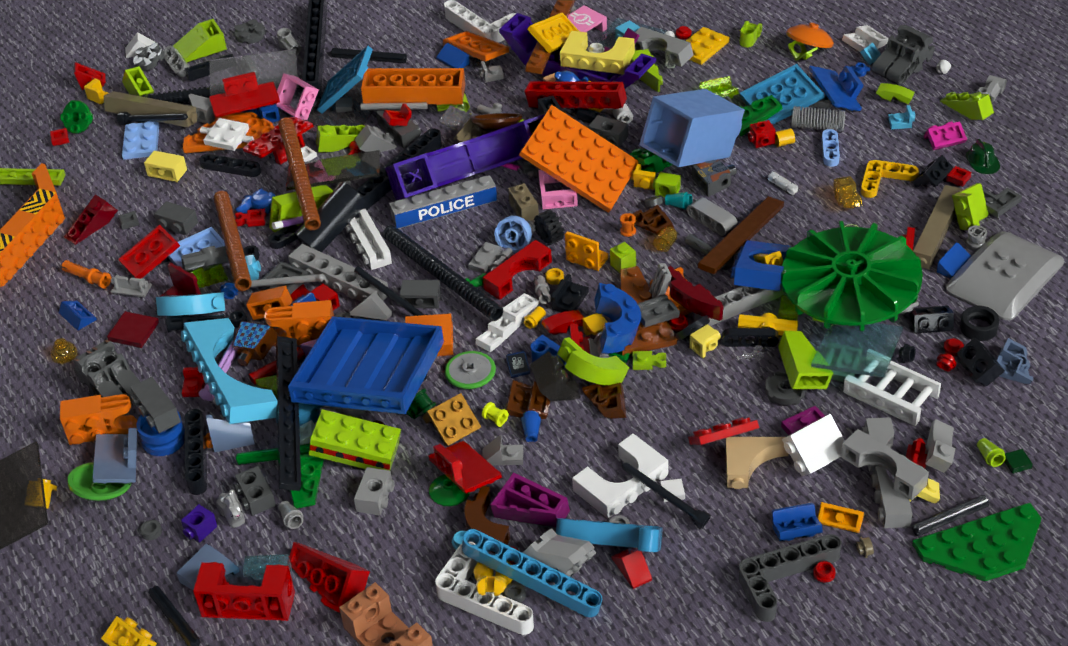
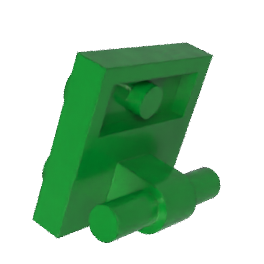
M645 148L634 149L629 154L637 159L639 164L644 166L649 164V167L641 169L642 171L658 173L663 171L664 168L673 165L668 161H663V158Z

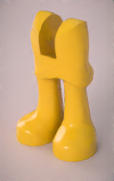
M479 562L474 567L473 573L477 581L476 588L480 595L484 596L486 592H494V596H499L513 580L497 571L495 576H493V569Z

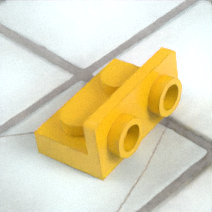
M116 616L101 638L109 646H156L157 644L151 639L153 635L143 628L139 630L137 628L138 623L129 617L122 619Z

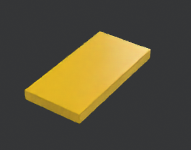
M563 13L532 24L527 29L548 53L562 48L571 31H579Z

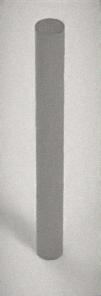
M427 102L405 103L410 109H428ZM362 103L360 107L361 110H400L402 103Z

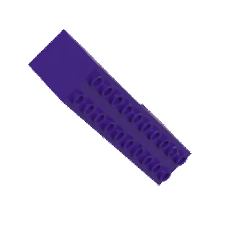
M545 114L386 167L385 170L396 201L522 159L519 156L520 152Z

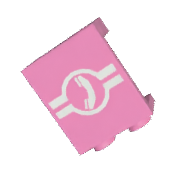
M585 5L568 16V19L580 32H587L592 28L602 32L607 30V17Z

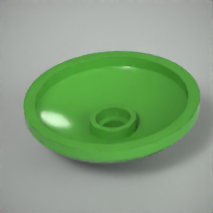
M94 462L76 467L68 476L69 489L75 495L91 501H106L117 498L124 494L132 484L93 483Z

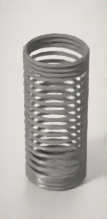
M793 107L792 128H797L798 126V128L804 127L806 129L807 127L808 129H823L824 131L829 127V129L832 128L833 130L835 128V131L838 129V132H843L845 110H839L837 120L838 110L835 112L834 119V109L832 111V118L831 109L828 118V109L826 110L825 117V108L823 109V116L821 108L818 122L819 108H817L816 121V108H814L812 121L813 108H811L809 120L810 107H808L806 120L807 107H805L804 119V107H802L801 119V107Z

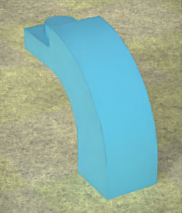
M224 292L156 297L157 316L194 315L225 311Z

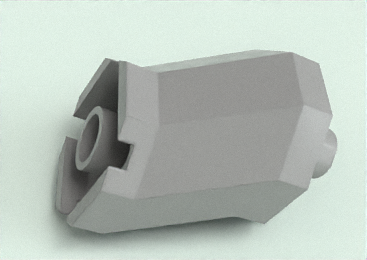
M551 528L541 535L539 540L534 541L523 553L570 577L583 567L582 565L596 554V551L589 541L557 535Z

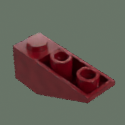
M95 194L64 237L76 245L107 225L118 210Z

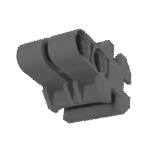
M907 25L899 26L897 29L898 35L895 38L894 35H891L886 44V49L872 66L874 73L884 78L887 77L888 80L899 85L903 84L913 72H920L923 69V61L926 59V62H929L935 51L933 45L929 46L933 42V37Z
M109 340L103 341L73 359V363L76 365L74 371L79 381L83 385L86 384L88 386L89 393L92 396L101 395V397L125 394L130 398L133 395L130 387L140 383V380L130 370L124 356L121 353H116L114 344Z

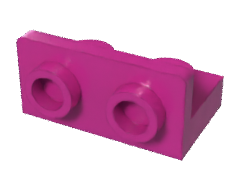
M960 121L955 123L948 122L938 127L937 125L931 126L923 136L924 139L929 138L933 150L962 144L967 141Z

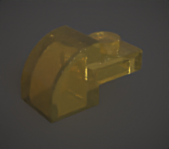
M851 176L834 179V193L838 205H843L844 208H854L855 206L862 205V198L856 191V183Z

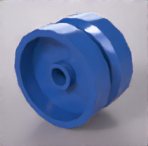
M141 415L138 418L136 424L137 431L141 438L143 449L148 454L166 456L178 451L184 445L185 430L182 420L181 423L158 433L155 427L151 428L149 426L146 416L142 417Z

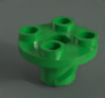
M71 100L65 106L60 119L69 132L82 133L92 123L93 114L84 102Z

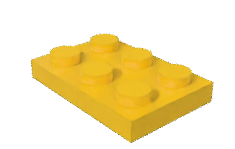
M702 27L686 40L691 43L693 56L689 60L702 65L729 43V37Z

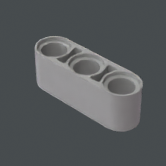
M704 197L699 198L687 207V213L691 218L721 236L726 235L738 225L734 215Z

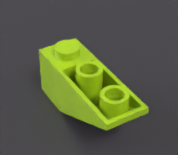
M649 49L635 50L629 64L634 62L641 54L654 56L650 54ZM655 63L640 78L641 81L653 90L660 92V85H663V79L659 75L658 66Z
M950 92L940 100L941 103L971 120H984L994 113L989 94H981V92L973 94L968 92L960 94Z
M318 126L316 135L318 152H335L349 147L350 143L355 141V138L365 126Z

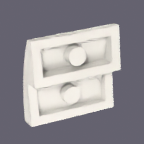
M865 25L856 27L855 33L844 34L842 41L861 52L871 43H874L876 48L879 49L887 44L889 38L870 26Z

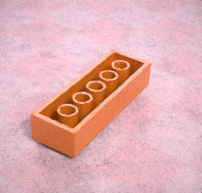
M368 68L364 73L361 86L363 103L427 102L428 104L436 105L463 104L465 91L464 68Z

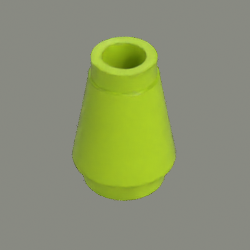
M986 438L978 441L977 447L988 465L998 467L1004 463L1006 456L1003 449Z

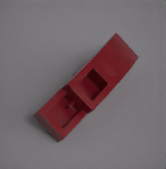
M672 266L668 267L672 275L669 287L670 297L701 316L707 315L710 319L719 321L723 319L724 306L720 300H717L701 284L693 286L679 271H676Z

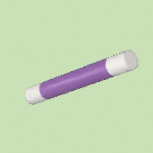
M303 216L273 222L272 228L279 229L304 223Z

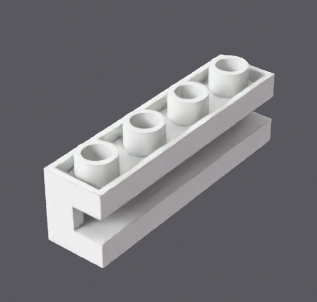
M360 210V217L356 219L354 217L345 229L347 233L350 232L353 244L356 243L358 253L363 254L364 264H368L371 270L392 264L390 250L367 210Z

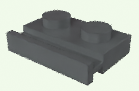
M667 295L637 303L641 311L640 322L644 327L678 318L680 314L674 303L668 300Z

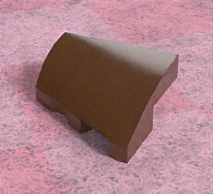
M658 205L644 213L641 209L633 213L636 217L634 224L658 235L675 232L671 220Z
M621 382L601 387L600 384L582 387L584 394L604 417L610 419L627 418L624 390Z

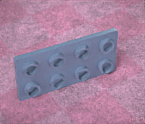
M129 428L128 434H96L93 483L127 484L136 482L137 428Z

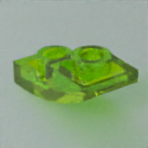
M222 264L212 267L207 271L200 267L190 272L197 277L199 288L228 280Z

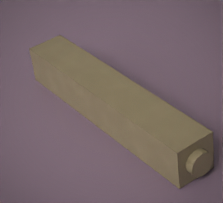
M115 91L104 95V108L106 112L116 114L128 112L131 115L186 113L188 115L186 120L157 122L189 127L197 123L196 107Z
M949 185L944 186L913 251L920 258L922 268L930 270L956 214L952 195L963 189Z

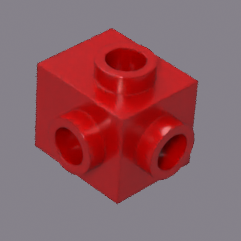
M769 120L750 124L748 139L755 148L775 144L776 129Z

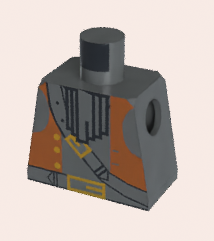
M718 159L692 165V179L708 197L731 185V176L737 173L733 164L725 166Z

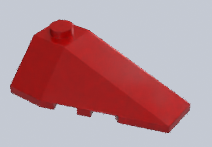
M293 542L288 559V564L300 578H306L311 583L309 588L313 592L317 591L322 596L320 601L325 606L339 613L340 606L365 590L370 571L354 563L297 542Z

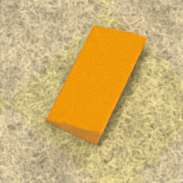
M821 502L817 518L822 525L859 533L864 512Z

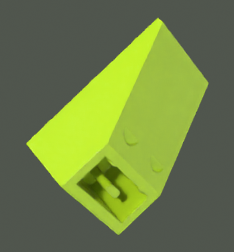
M214 19L198 23L173 45L186 62L227 50L224 34Z

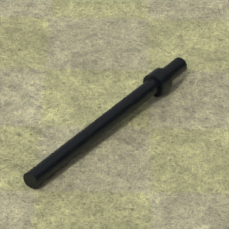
M357 266L354 269L356 274L413 316L428 315L423 314L361 267Z

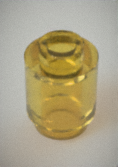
M672 227L663 228L653 240L654 247L658 251H669L677 240L676 230Z

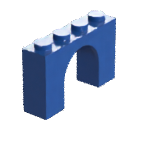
M747 240L745 245L741 246L738 258L735 260L734 267H732L731 278H734V285L780 291L784 266L755 262L753 256L780 251L784 261L786 251L791 246Z

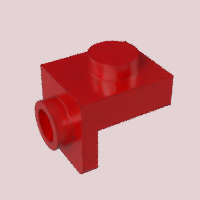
M402 103L400 111L384 110L383 117L391 126H407L412 115V111L405 103Z

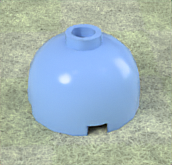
M509 216L502 219L494 231L497 244L504 248H511L513 253L519 252L528 245L532 237L529 223L519 216ZM514 242H515V243H516V246H515V247H512V245H511L510 243H514Z

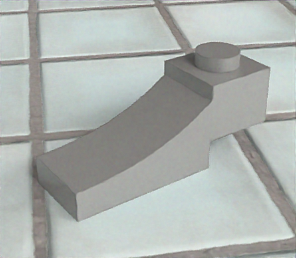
M937 419L931 423L925 454H927L925 464L945 473L953 463L956 449L952 447L954 427Z

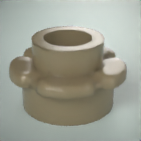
M861 536L859 538L860 542H856L859 555L864 554L865 558H868V555L874 554L873 545L869 537L862 538Z

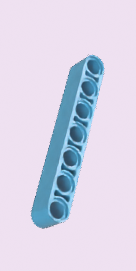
M470 529L464 533L462 551L466 556L585 617H594L599 613L603 599L597 590L478 530ZM468 542H475L476 544L471 545ZM492 551V552H495L496 554H495V555H491V554H489V553H487V552ZM512 561L516 564L510 565L507 562ZM532 571L535 575H530L527 572ZM547 582H554L555 585H549ZM571 591L576 595H569L567 592ZM591 601L595 603V605L591 606L587 604V602Z

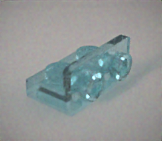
M289 555L245 556L243 575L248 578L262 579L266 565L280 564L289 566L292 576Z

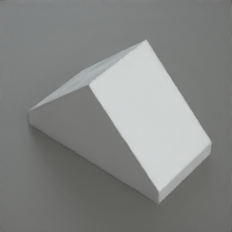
M137 32L125 47L126 58L135 57V52L138 48L149 46L155 43V41Z

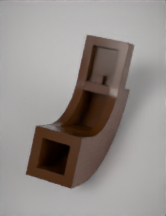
M482 486L479 493L474 495L473 501L466 500L465 520L467 531L470 529L478 530L508 545L510 541L509 526L493 523L485 517L491 501L490 487Z

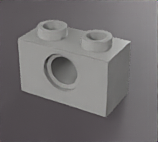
M366 468L354 497L356 512L381 516L383 508H387L389 492H393L395 486L391 471Z

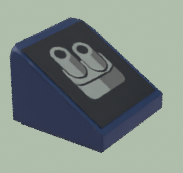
M525 351L506 355L507 367L511 378L530 374Z

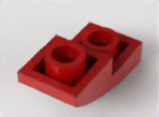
M579 310L565 311L542 320V325L550 334L557 335L559 333H567L570 324L583 326V318L585 317Z

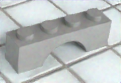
M640 27L636 31L639 34V38L635 43V50L649 49L650 52L656 50L666 51L669 63L680 67L693 56L692 46L688 41L644 27Z
M857 429L842 443L841 458L858 468L865 465H877L887 469L895 479L894 490L911 501L927 486L929 471L872 438L869 434Z

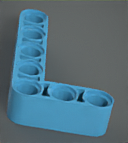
M557 518V535L586 540L591 544L638 548V551L658 552L661 550L663 527Z

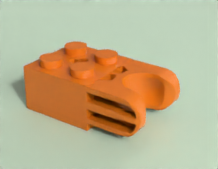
M331 300L300 302L293 303V306L269 308L265 312L264 317L268 326L280 327L274 329L278 336L296 338L297 346L302 343L318 339L332 316H334Z
M125 394L107 397L95 395L60 401V421L69 445L95 441L96 434H128L129 428H137V419L132 415H124L131 408L129 396Z

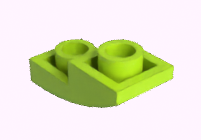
M881 83L876 91V94L882 99L891 101L893 97H896L898 101L908 105L915 93L905 87L888 83Z

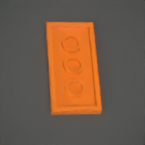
M468 31L443 40L444 46L446 43H449L470 56L485 62L509 53L508 46Z

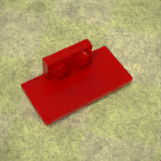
M255 72L222 79L225 93L209 96L215 117H223L280 102L274 82L258 85Z
M290 117L294 122L299 145L302 148L305 146L302 134L313 128L314 125L300 118ZM278 125L273 130L263 133L258 139L248 142L243 147L244 152L260 158L273 152L276 163L280 165L287 161Z
M465 441L447 448L441 444L433 446L434 453L428 456L429 460L464 493L473 492L477 488L492 484L502 478L501 473Z

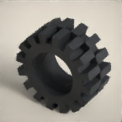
M546 210L535 216L534 225H536L535 229L538 230L537 234L541 236L540 239L544 240L547 245H552L564 238V228L561 227L562 223L559 222V217H556L555 212Z

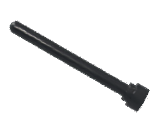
M119 112L117 115L119 125H126L137 121L186 120L188 118L186 113L131 115L128 112Z
M625 462L622 464V469L692 517V521L695 522L694 525L703 529L708 523L711 515L705 510H695L629 463Z

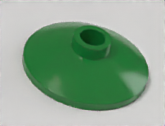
M445 474L437 477L429 488L431 499L442 506L461 504L470 495V492L464 493Z

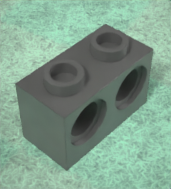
M259 466L235 475L237 484H234L238 496H243L241 498L245 510H250L252 516L276 506L273 493Z

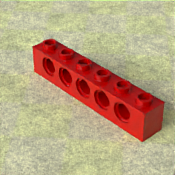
M530 81L525 89L528 105L534 108H538L537 99L552 95L561 108L619 109L623 108L627 99L623 82Z

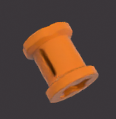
M625 213L620 216V223L622 224L620 233L623 236L630 237L636 233V228L634 227L636 217L634 214Z

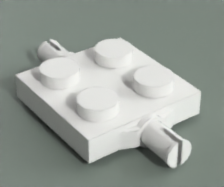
M218 118L212 128L203 126L200 128V133L207 134L203 140L204 144L212 147L235 151L242 142L248 143L254 140L253 136H246L250 129L247 123Z

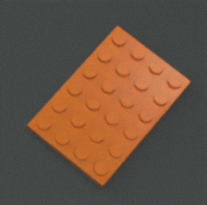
M553 105L550 106L519 156L606 212L611 211L632 176V170H635L637 164H639L637 159Z

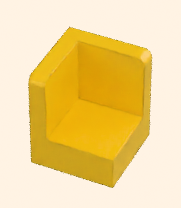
M95 78L84 86L87 99L99 104L104 103V95L108 94V92L102 90L100 80Z
M595 313L583 318V332L586 336L596 335L603 331L605 323L608 322L602 314Z

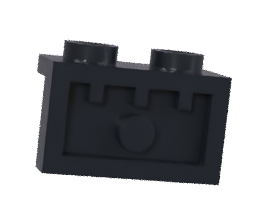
M940 155L929 163L912 183L915 187L928 183L933 187H937L953 169V166L943 155Z
M567 274L560 281L556 291H553L551 294L552 310L558 312L577 310L589 293V287L573 283L571 275Z
M948 305L913 308L909 312V316L914 321V332L916 334L954 330V312Z

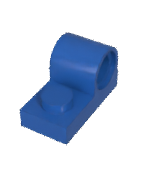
M543 334L531 343V359L535 365L542 366L552 360L556 366H561L566 370V362L557 355L560 348L558 344Z

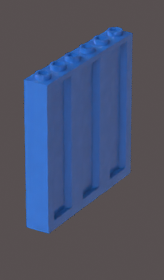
M332 316L288 385L291 402L406 414L444 343L442 326Z

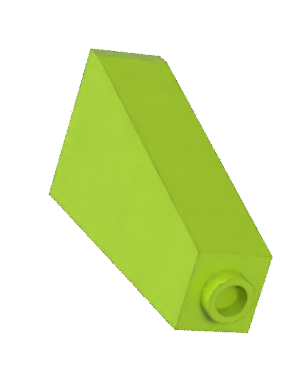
M326 184L312 187L317 208L333 192ZM296 191L272 197L269 228L274 232L282 228L273 229V222L302 216Z
M784 331L778 348L791 388L827 389L833 371L801 331Z

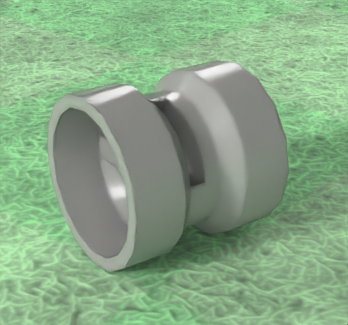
M971 226L968 229L966 246L970 250L977 251L985 244L987 230L982 226Z

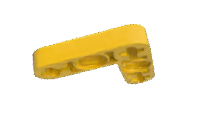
M871 160L867 163L861 186V195L866 198L875 197L881 177L914 181L919 175V169L914 165Z

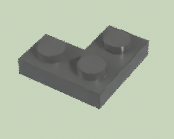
M983 188L988 213L997 218L1021 202L1022 196L1009 188H1006L996 196Z

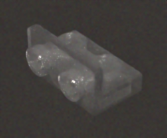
M450 105L439 122L459 132L471 116L476 115L471 112L469 114L466 113L461 107L457 106L455 108Z

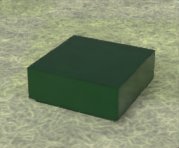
M1023 449L1005 453L1006 458L1004 462L1012 474L1032 469L1033 463Z

